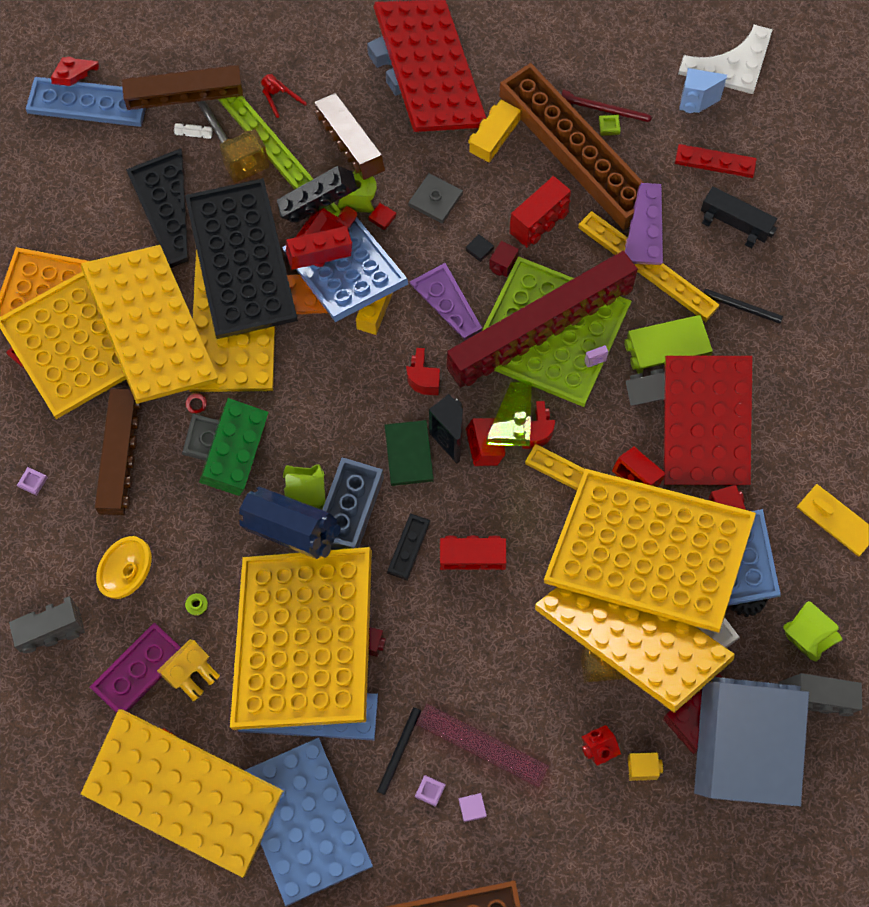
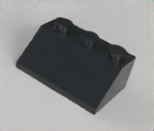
M448 394L429 409V434L457 464L460 462L463 405L457 398L453 399Z

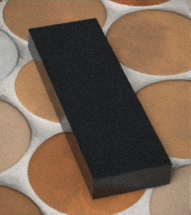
M410 513L387 574L408 581L430 525V520Z

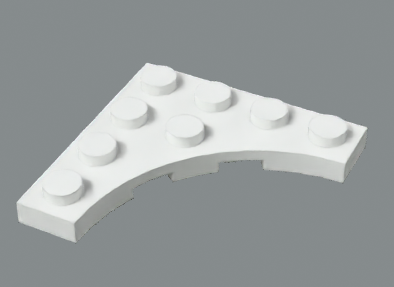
M754 25L744 42L735 49L718 56L691 57L684 55L678 74L686 76L688 68L726 74L727 79L724 87L753 94L772 29Z

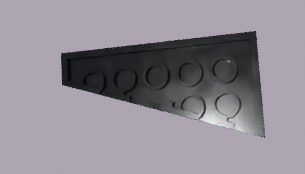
M180 148L126 169L170 268L189 261L183 152Z

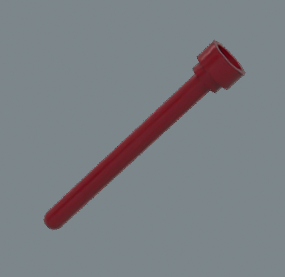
M563 89L562 96L570 105L575 104L645 122L652 120V116L646 113L576 97L568 90Z

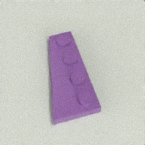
M641 183L639 185L634 214L629 227L630 231L625 244V253L634 264L661 265L663 263L661 184Z
M446 263L410 281V285L464 340L482 331L479 321Z

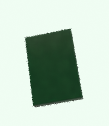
M427 420L384 424L391 486L434 482Z

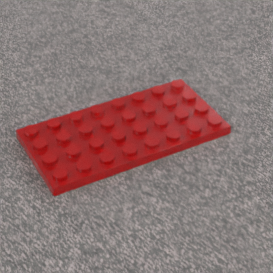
M446 0L375 2L373 8L413 131L479 128L482 120L487 118Z

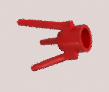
M268 74L262 79L261 85L264 87L262 92L266 96L276 118H279V113L270 93L287 92L304 106L307 105L302 98L284 86L274 75Z

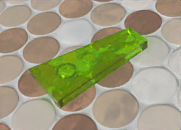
M524 382L510 383L487 436V445L530 446L532 384Z

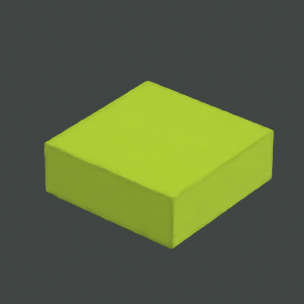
M619 115L599 116L600 136L620 135Z

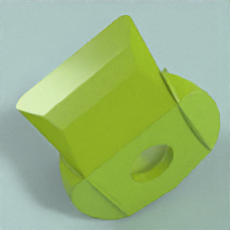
M353 172L356 187L360 188L339 199L337 207L341 211L345 206H348L356 212L372 213L374 208L371 200L375 196L377 183L373 176L363 180L359 173L355 174Z
M320 464L311 468L286 465L283 472V478H285L286 487L284 488L285 496L322 510L326 500L324 471Z
M809 601L805 603L793 621L783 626L788 640L812 661H818L824 651L843 640L837 632L839 626Z

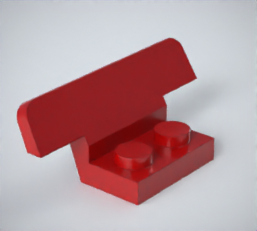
M345 206L339 215L335 216L322 208L309 217L296 237L347 226L349 230L357 218V212ZM326 262L315 264V266L322 267Z

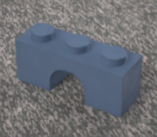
M383 36L367 43L368 55L377 68L382 65L392 66ZM392 68L386 71V82L394 95L397 96L401 94Z

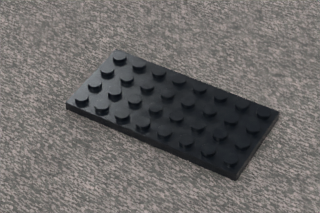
M264 178L185 195L216 339L298 321Z

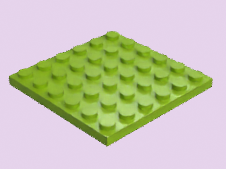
M518 256L482 331L574 278ZM619 296L612 304L600 307L595 314L583 317L576 325L567 326L559 335L548 337L543 344L531 347L526 354L522 356L517 355L512 358L510 363L504 366L500 365L494 371L585 407L605 363L602 362L587 367L584 362L586 352L606 345L609 354L632 301Z

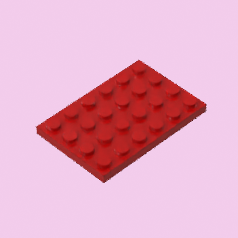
M666 355L664 382V472L666 475L663 481L664 485H751L752 356Z

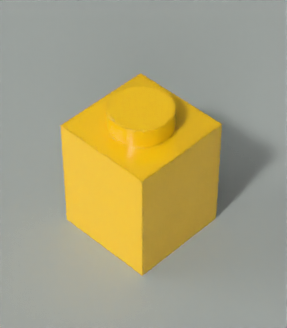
M630 753L628 756L629 781L657 780L660 773H663L662 759H658V753Z

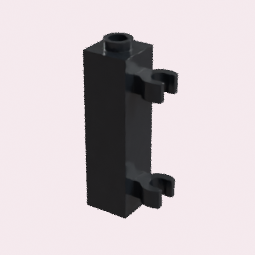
M712 186L701 207V211L705 213L704 220L702 221L703 225L709 227L713 219L716 218L748 234L745 246L751 249L757 239L765 243L768 237L773 238L778 228L775 226L778 218Z

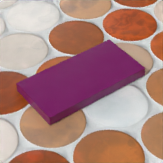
M154 622L90 688L115 713L120 709L128 712L162 678L157 670L181 647Z

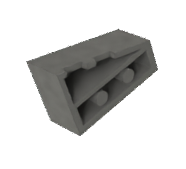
M663 369L653 370L650 376L643 377L642 373L631 375V380L625 381L631 406L664 399L665 372Z
M70 596L63 598L64 603L56 607L53 604L45 606L46 611L35 614V612H31L9 622L14 647L19 652L31 653L36 650V647L43 645L46 647L54 646L59 640H73L78 638L80 634L85 633L80 609Z
M803 673L778 682V684L801 686L800 691L809 692L808 711L853 716L854 712L862 710V683Z

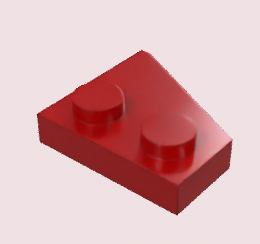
M62 57L51 76V82L57 85L72 86L78 80L87 77L89 70L97 71L99 69V62Z

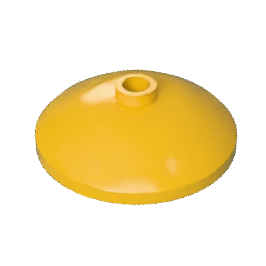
M135 536L125 537L115 542L105 552L100 560L96 574L97 586L102 594L111 599H121L135 592L143 584L150 571L152 560L150 547L144 540Z

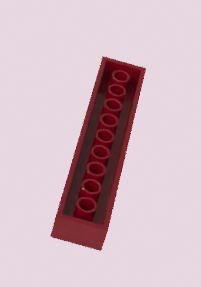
M624 250L448 350L447 370L460 388L465 385H472L479 377L491 374L500 365H507L517 355L522 356L531 347L543 344L548 337L559 335L567 326L576 325L583 317L595 314L600 307L612 304L619 296L628 295L633 290L638 268Z

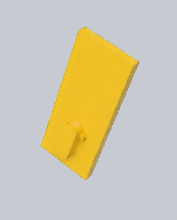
M818 484L812 488L796 507L858 557L869 546V524Z

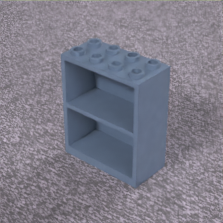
M714 677L702 688L694 794L712 799L801 807L809 692L800 691L801 686L718 677Z

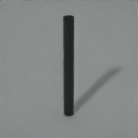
M706 288L704 290V294L712 300L779 324L782 321L783 316Z
M413 707L377 792L385 795L419 718L421 710Z

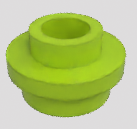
M196 593L187 598L185 607L191 615L198 616L207 610L208 602L205 596ZM194 601H200L198 607L192 606Z

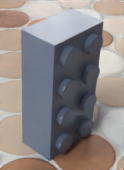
M341 458L322 509L337 519V525L341 528L331 549L339 550L360 547L384 480L383 469Z

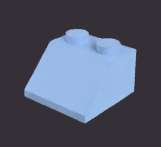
M688 68L679 110H684L687 113H699L720 101L727 75Z

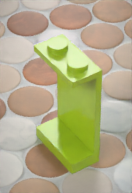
M701 315L628 331L627 339H625V348L632 355V358H630L632 369H636L637 374H643L644 368L665 364L666 355L711 356L713 352Z

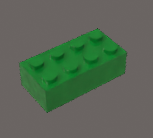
M230 398L227 399L199 483L234 495H241L244 491L269 412Z

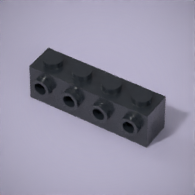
M336 166L277 199L280 217L297 223L356 191L357 187L353 171Z

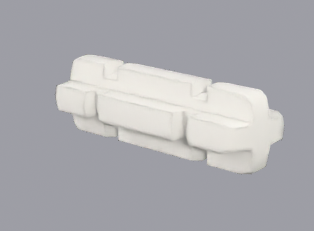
M176 123L174 127L176 135L185 134V136H203V138H212L213 135L212 127L208 126L202 128L199 125L186 124L184 126V124Z

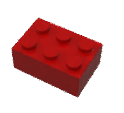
M551 177L511 213L510 234L526 248L531 244H536L545 231L549 232L553 229L556 221L559 219L563 220L568 215L571 190L556 177Z

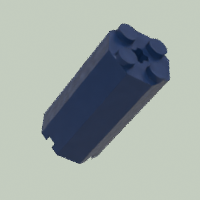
M262 487L256 488L258 490L256 492L251 491L247 493L239 509V514L243 515V521L239 520V525L247 532L315 559L320 557L326 558L329 555L331 546L341 530L334 516L326 511Z

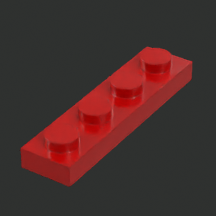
M678 144L675 164L753 178L757 158Z

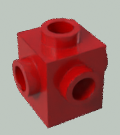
M607 725L594 729L582 736L585 745L582 747L583 753L587 759L591 758L596 766L621 754L616 737Z

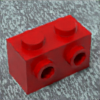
M472 418L466 427V433L474 466H498L504 458L506 451L505 446L502 445L501 429L497 424L496 418Z
M632 447L618 457L612 469V472L620 478L655 487L660 486L666 475L663 470L636 447Z

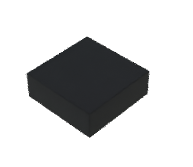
M480 234L466 246V251L479 262L494 250V245Z

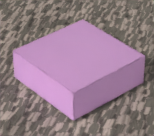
M606 345L586 352L584 362L587 367L607 360L608 350Z
M27 467L17 486L37 496L48 477Z
M424 775L415 798L436 807L446 785Z
M481 793L459 798L464 822L487 817Z

